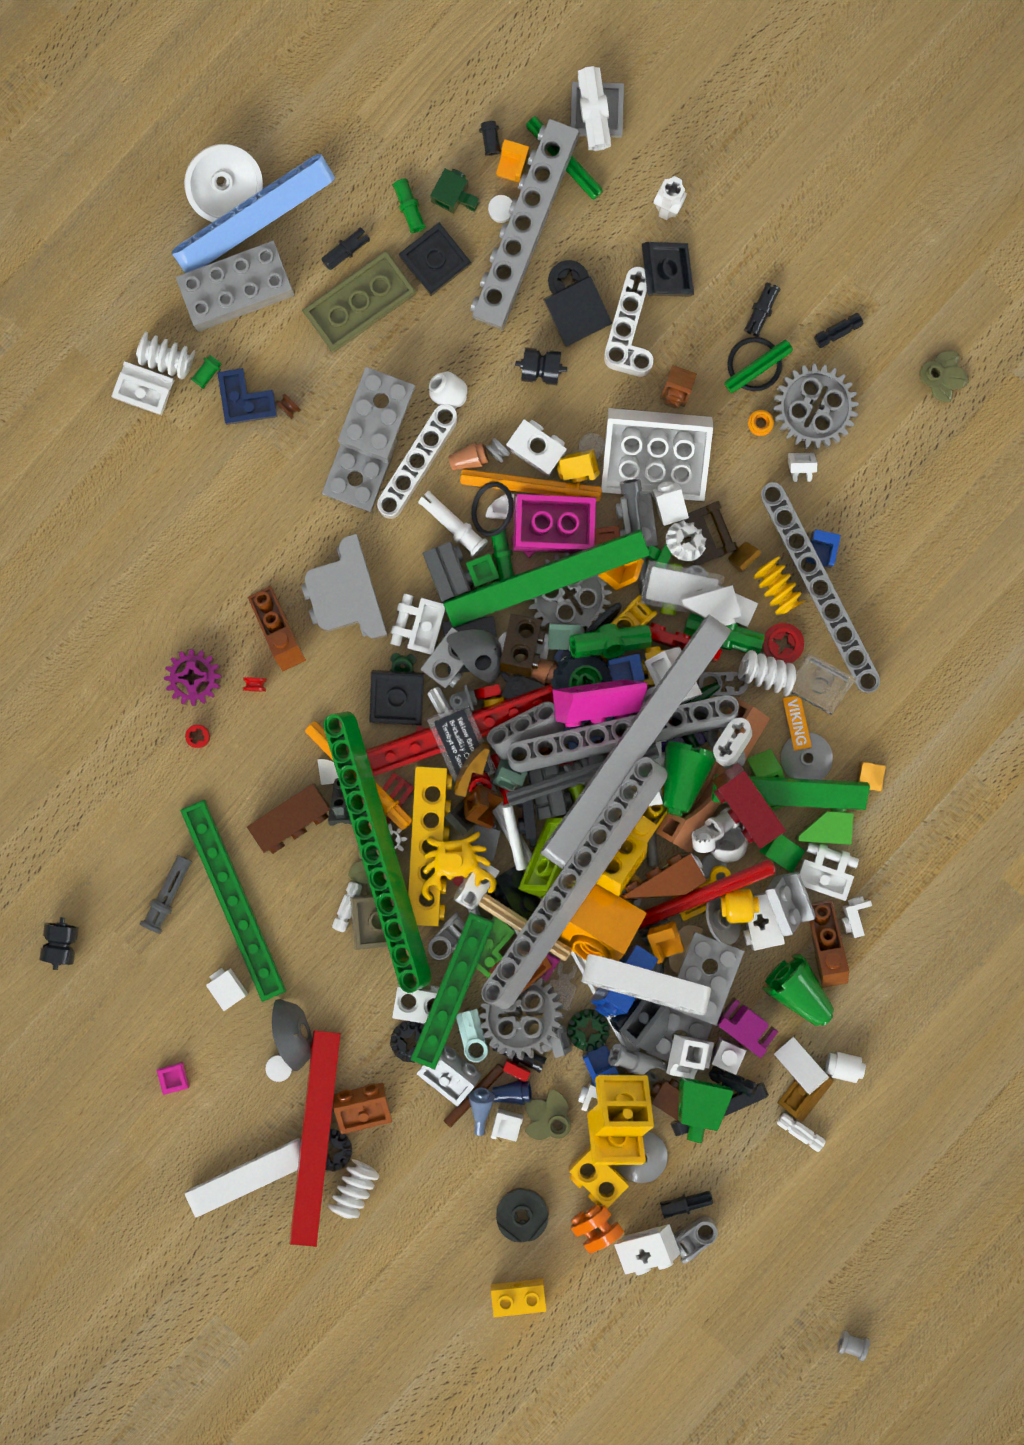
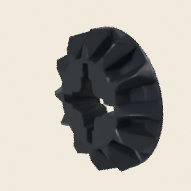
M572 260L559 262L549 273V290L554 294L564 289L565 283L558 280L566 279L569 271H571L572 280L576 282L589 276L585 267Z
M405 1021L393 1030L390 1046L394 1055L403 1062L415 1063L410 1059L416 1046H412L409 1052H406L407 1043L400 1037L410 1038L415 1031V1041L418 1042L424 1024Z
M330 1129L329 1140H331L333 1148L342 1149L334 1154L333 1161H331L327 1153L325 1170L334 1172L344 1168L349 1162L352 1155V1144L346 1134H341L336 1129Z

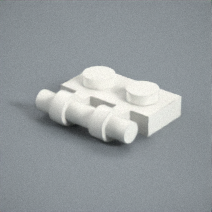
M404 594L402 602L398 603L397 611L399 613L396 624L392 626L390 632L393 634L390 644L400 646L403 637L410 638L408 649L431 655L435 650L444 617V604L421 598L417 608L411 606L414 596ZM409 614L416 616L412 630L405 629Z
M809 842L806 852L815 854L813 862L805 859L802 861L799 874L804 886L846 901L854 876L844 872L846 866L856 869L859 859L850 856L849 852L843 850L838 852L829 849L826 844L819 843L818 845ZM824 858L837 862L836 870L823 866Z

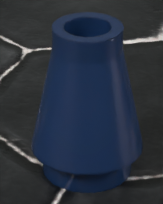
M517 1080L492 1088V1093L495 1095L494 1103L525 1105L527 1102L532 1101L530 1081Z

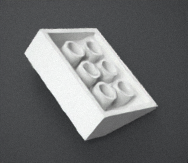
M608 408L601 484L602 492L621 494V481L640 479L642 487L640 495L651 493V497H654L652 489L658 488V485L663 482L671 481L678 483L684 500L705 501L713 434L712 417Z

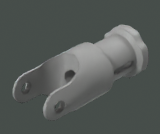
M620 1043L612 1047L608 1057V1062L611 1066L624 1067L629 1073L634 1075H648V1080L655 1083L659 1081L658 1077L648 1070L660 1068L666 1071L668 1067L664 1061L637 1050L630 1051L625 1049L624 1045Z

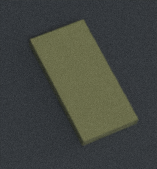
M385 250L308 305L302 312L330 351L335 353L416 295L417 292L387 250Z

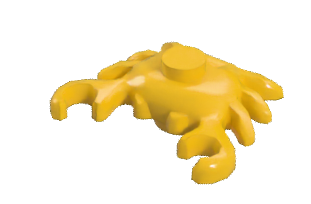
M476 832L465 839L446 842L427 838V842L430 845L438 847L437 850L430 851L424 855L426 859L435 857L423 869V873L427 874L431 869L435 868L434 874L422 886V894L428 901L433 898L428 892L430 886H436L438 891H443L442 876L452 880L457 876L467 878L471 872H474L476 887L480 886L482 880L487 879L490 882L488 893H492L497 885L495 877L482 869L478 864L481 862L486 866H490V861L476 854V852L487 851V848L470 844L476 841L481 833Z

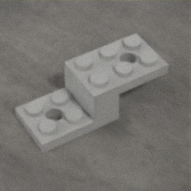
M365 367L338 438L340 447L322 495L369 513L372 512L397 446V434L413 395L415 385ZM386 395L389 399L388 405L384 408L376 407L374 405L376 396ZM353 472H358L363 476V481L358 486H352L348 482L349 475Z
M697 932L693 933L677 978L711 988L706 1015H697L670 1007L666 1034L652 1052L646 1050V1053L669 1062L673 1043L672 1035L677 1030L685 1031L687 1037L708 1039L712 1025H717L744 950ZM707 959H714L717 962L716 971L710 974L705 973L702 968L703 962Z

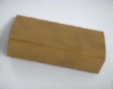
M829 1077L809 1095L795 1079L777 1103L796 1119L803 1122L834 1081Z

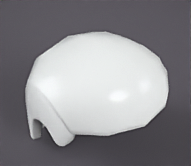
M737 827L734 830L725 832L724 836L716 841V848L710 851L715 859L729 863L738 861L745 855L748 841L742 834L741 828Z

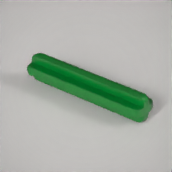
M787 340L780 342L727 379L724 383L726 389L731 394L736 392L792 353L793 348Z

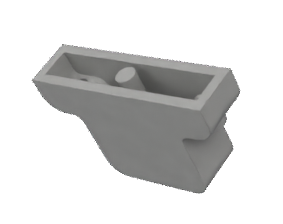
M357 534L345 537L341 540L340 545L336 547L340 560L309 570L305 575V584L301 585L305 599H310L313 609H309L313 625L318 623L325 631H334L359 623L363 637L369 636L372 639L386 637L388 634Z

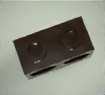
M515 614L510 615L500 661V671L531 677L532 670L538 669L541 654L536 653L538 644L543 645L546 632L545 629H541V619ZM523 630H529L533 635L524 638L519 633ZM518 654H524L528 659L524 662H517L514 657Z

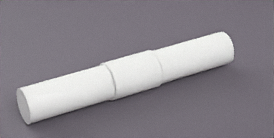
M505 804L502 806L516 870L526 869V863L513 806Z

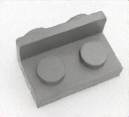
M651 493L643 494L638 497L643 537L647 547H650V545L657 546ZM624 497L619 498L620 503L616 504L617 519H622L623 529L619 530L620 536L632 532L628 501Z
M799 872L775 876L765 892L783 937L793 935L801 922L814 920L816 915Z
M447 1045L444 1046L435 1070L423 1065L417 1072L418 1076L457 1107L482 1076L473 1064L466 1062L453 1048Z

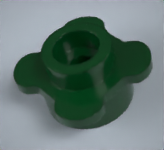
M399 653L391 655L392 668L390 671L414 672L413 665L416 663L414 655L403 656ZM404 664L405 668H401L400 665Z

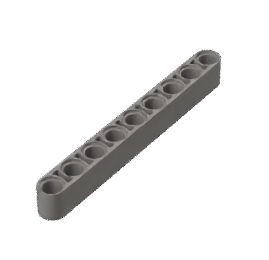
M771 482L766 484L761 491L762 503L856 687L865 693L874 692L880 685V677L787 494L778 483ZM768 489H777L780 493L779 500L776 502L768 501L765 497ZM786 511L792 516L790 524L781 525L777 521V515L780 512ZM795 534L800 535L804 540L803 546L798 549L791 547L789 544V538ZM804 558H811L815 561L816 566L813 571L806 572L801 568V561ZM816 581L826 583L827 592L824 595L814 593L813 584ZM828 604H835L839 608L838 617L834 619L828 618L824 612L825 607ZM841 627H846L851 632V638L847 642H841L837 638V631ZM853 650L861 652L863 656V661L859 665H852L849 662L848 657ZM867 673L871 674L875 679L873 687L869 689L864 688L860 683L861 677Z
M723 695L679 705L670 719L677 718L682 723L678 726H672L667 722L653 743L726 727L731 720L738 717L739 703L733 696ZM722 707H729L733 712L731 714H723L720 712V709ZM702 712L707 715V718L705 720H697L694 715ZM636 715L515 742L509 746L507 751L509 766L515 772H526L610 753L620 739L616 733L620 730H626ZM601 736L604 738V741L595 744L591 741V738ZM573 741L578 744V747L570 750L565 747V744ZM548 747L552 749V752L549 755H541L539 750ZM517 753H523L526 755V758L523 761H515L513 756Z

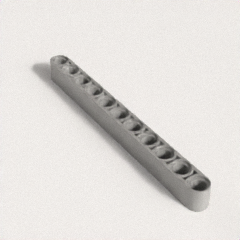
M710 614L703 620L545 843L540 852L541 855L561 869L566 866L630 770L647 752L727 639L731 629Z
M643 757L635 763L484 984L481 995L486 1003L500 1009H508L514 1004L665 783L667 771L662 765L648 757Z

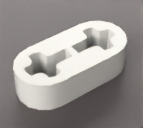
M735 718L731 720L716 742L713 754L720 765L730 766L734 764L752 737V729L746 719ZM743 727L745 733H739L736 737L735 729L740 730ZM730 747L731 755L726 754L722 757L720 751H727Z

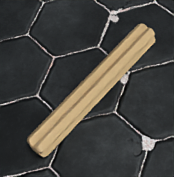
M485 894L479 902L480 907L521 932L528 921L488 894ZM557 940L549 952L566 961L572 949Z

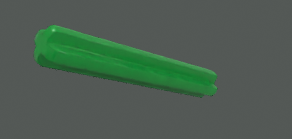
M534 116L527 122L526 127L537 139L539 131L544 124L538 117ZM549 146L546 149L552 156H556L560 151L557 146ZM571 156L566 169L567 173L591 199L598 198L603 192L602 187Z

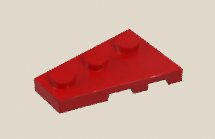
M651 623V626H649L651 640L671 648L680 647L683 650L691 636L677 631L675 634L665 632L666 627ZM722 649L717 651L711 662L719 660Z

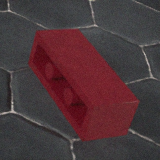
M738 762L712 780L717 788L713 793L721 804L727 802L731 807L727 811L735 824L739 822L743 824L745 828L741 832L750 844L755 841L761 849L786 831Z

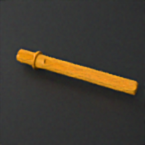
M463 469L460 476V482L463 485L483 487L490 482H500L507 486L510 491L549 496L596 498V502L600 501L602 493L600 486L580 484V482L570 483Z
M312 722L306 728V734L333 760L324 729L317 722ZM376 783L385 817L388 816L401 830L406 829L412 823V818L399 806L400 802L398 800L395 802Z

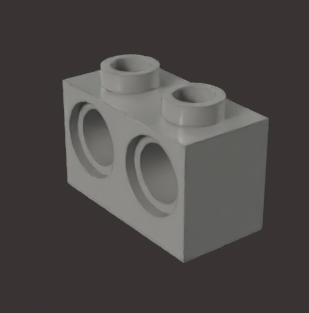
M454 628L450 629L420 669L445 689L449 685L454 688L463 676L459 672L464 667V664L459 657L452 654V647L447 643L446 639L449 635L458 632ZM441 663H446L451 668L449 676L445 678H440L436 674V668Z

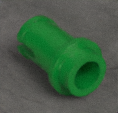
M210 354L207 358H203L204 363L191 378L193 382L205 389V386L216 371L220 372L221 370L220 366L222 364Z

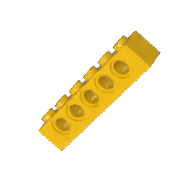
M416 767L408 896L417 925L439 926V920L444 921L445 905H440L441 894H446L447 879L441 877L443 891H438L436 886L429 887L428 891L435 898L432 905H423L420 902V895L422 893V886L427 880L423 878L421 870L423 866L435 859V857L424 858L426 852L423 850V842L427 838L445 842L449 841L450 826H445V816L451 811V800H446L447 790H452V774H448L447 768ZM431 786H435L440 790V798L435 802L429 801L426 798V790ZM433 812L439 817V823L436 827L430 828L426 826L424 817L427 813Z

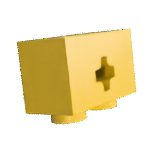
M543 1278L491 1284L494 1317L546 1312Z

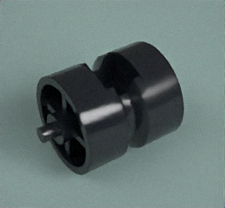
M525 347L524 359L515 362V366H520V369H522L521 381L533 383L538 377H541L542 381L546 384L557 386L559 374L567 372V367H563L560 363V351L550 350V352H546L544 356H541L540 351L536 348Z
M60 917V922L45 923L43 936L48 943L44 944L41 948L39 960L51 963L53 970H58V965L61 964L73 965L75 952L70 947V944L75 943V940H77L79 927L67 925L64 917Z

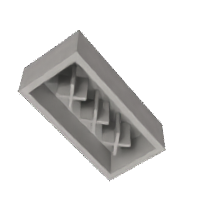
M274 241L176 277L192 323L198 332L295 296Z

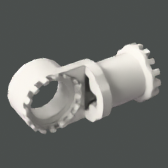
M731 808L723 809L715 818L710 817L705 821L704 826L693 831L692 846L695 851L700 853L713 851L716 848V841L721 839L725 832L734 830L739 826V823L735 824L727 812Z

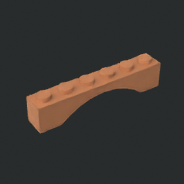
M735 698L739 703L737 718L746 719L752 729V737L744 749L746 760L770 718L754 706ZM729 708L726 714H731L733 710ZM743 727L740 730L735 729L736 737L739 733H745ZM716 761L689 813L683 812L682 817L667 813L656 834L686 852L691 853L693 850V831L704 826L705 821L714 815L720 805V802H713L711 799L714 785L712 780L715 778V774H721L727 769L723 768Z

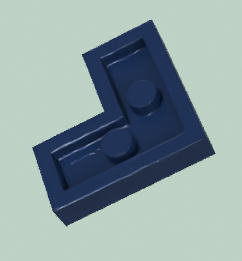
M243 368L217 372L226 425L278 417L273 390L248 393Z

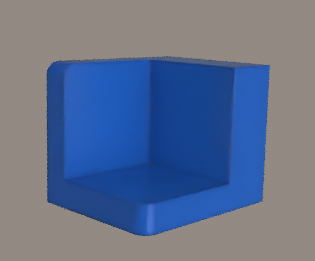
M815 529L812 532L810 542L823 567L832 568L835 564L841 535ZM806 558L807 563L815 564L813 559Z
M639 654L607 660L613 681L622 679L640 681L645 679Z
M606 1045L597 1050L582 1054L595 1087V1078L598 1075H619L616 1067L611 1066L608 1062L610 1053Z

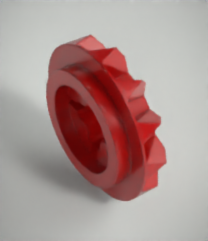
M778 623L766 631L762 648L766 657H774L776 661L783 660L785 664L792 663L801 656L804 650V638L800 630L794 625ZM787 633V643L794 648H784L778 654L779 645L773 639L782 640Z

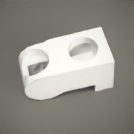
M481 862L478 863L482 869L492 874L495 878L500 872L491 865L486 866ZM471 872L458 887L454 900L466 908L474 910L490 887L489 880H482L480 886L476 887L475 874Z

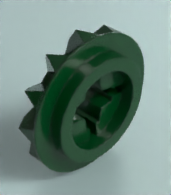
M584 1009L574 1014L570 1019L568 1036L575 1047L583 1051H594L606 1043L609 1036V1024L604 1015L596 1010ZM589 1019H592V1028L600 1031V1033L591 1034L588 1041H586L585 1033L577 1030V1028L586 1027Z

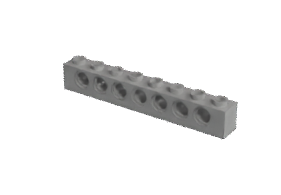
M549 119L547 126L542 125L537 138L540 144L537 150H532L528 160V164L531 165L528 175H522L518 189L521 190L519 198H514L509 209V214H512L508 224L504 223L500 231L499 238L502 239L499 248L495 247L491 254L489 262L493 264L490 272H485L480 283V287H483L480 297L475 296L470 311L473 312L474 320L504 330L577 144L579 130ZM549 146H557L560 149L559 153L553 157L548 156L545 151ZM540 170H546L550 173L546 181L536 179V174ZM532 194L538 195L541 198L540 202L535 206H530L526 203V199ZM528 219L531 222L530 227L527 230H519L516 227L519 220ZM512 243H517L521 246L520 252L516 255H511L507 252L508 246ZM507 267L511 269L512 273L508 279H500L497 276L501 268ZM492 292H499L502 294V299L497 304H491L488 302V296Z

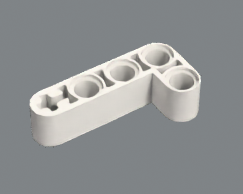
M634 267L626 275L604 354L605 364L609 368L638 377L646 376L650 373L653 366V356L648 350L631 345L647 291L645 269L642 267ZM636 276L641 278L637 293L632 292ZM626 301H633L636 303L637 309L632 312L627 311L623 304ZM621 325L627 326L630 334L625 337L617 334L616 328ZM618 350L623 354V359L618 362L610 359L609 353ZM638 357H643L647 360L648 366L640 369L635 366L634 360Z

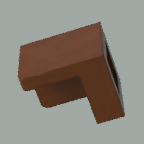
M478 784L463 799L465 819L491 829L494 826L492 811L504 800L503 794Z

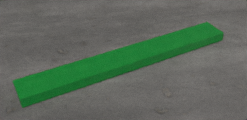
M639 529L448 599L443 604L452 626L455 627L647 557L650 553L642 531Z
M204 799L181 809V814L261 1001L264 1002L287 991L206 800Z

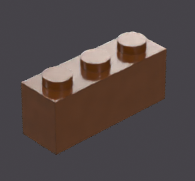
M311 784L247 826L263 853L270 851L274 854L285 847L283 841L292 836L295 840L307 832L305 827L312 822L317 826L328 819L327 813L330 811V806L316 784Z

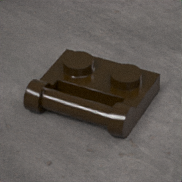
M719 501L688 513L689 518L684 519L686 523L694 522V526L697 529H702V536L707 538L705 541L706 549L698 559L692 561L694 565H702L739 549L737 543L732 541L720 511L722 507ZM711 514L723 547L716 549L703 517L705 515ZM684 537L685 544L690 543L692 537Z

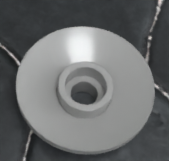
M809 732L812 747L794 751L792 739L789 738L781 751L780 760L781 766L789 778L822 780L829 773L833 762V755L829 744L824 738ZM806 753L812 755L810 763H806L803 760V756Z
M721 896L708 901L706 905V920L712 935L719 942L728 945L735 943L740 935L741 923H729L726 917H722Z
M650 1131L643 1135L644 1150L647 1156L646 1162L642 1165H617L621 1174L630 1181L636 1183L651 1182L658 1178L666 1167L668 1154L665 1144L656 1134Z

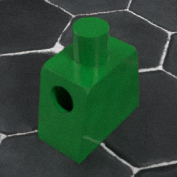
M680 1077L678 1120L682 1124L690 1125L687 1140L702 1143L705 1129L718 1131L733 1095V1090L730 1087Z

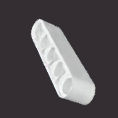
M442 404L434 410L382 492L377 506L383 517L393 519L402 512L457 424V413L452 406ZM443 412H448L453 418L450 423L443 424L438 420L439 415ZM429 434H435L439 440L436 445L428 446L424 442L425 437ZM415 456H422L425 459V463L420 468H414L410 464L411 459ZM400 478H408L411 481V485L406 490H400L397 488V481ZM392 499L397 502V507L394 511L386 512L383 510V503L386 500Z
M590 954L587 955L581 980L583 983L697 1015H706L711 993L710 987Z
M301 1138L286 1143L184 1192L194 1216H201L297 1171Z

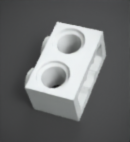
M398 985L392 1018L425 1023L430 1012L427 1002L436 997L439 986L430 985L429 990L420 989L413 993H407ZM405 994L413 995L416 998V1005L411 1008L405 1007L402 1004V996Z

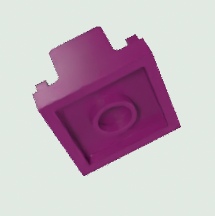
M734 997L721 1013L717 1025L758 1057L762 1058L767 1051V1046L777 1035L778 1030L771 1026L763 1038L758 1041L768 1028V1023L746 1005H742L733 1018L729 1019L740 1004V1001Z

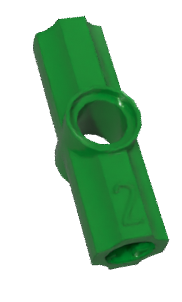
M689 613L683 633L692 637L704 618L695 613ZM736 623L726 626L731 629V632L720 648L726 650L734 649L743 653L753 650L757 655L760 653L765 634L738 627L739 625Z
M605 624L599 627L596 632L570 635L569 638L570 652L572 657L575 658L603 654L607 659H614L621 656L625 651L650 648L652 643L651 631L649 626L646 625L618 628L615 624Z

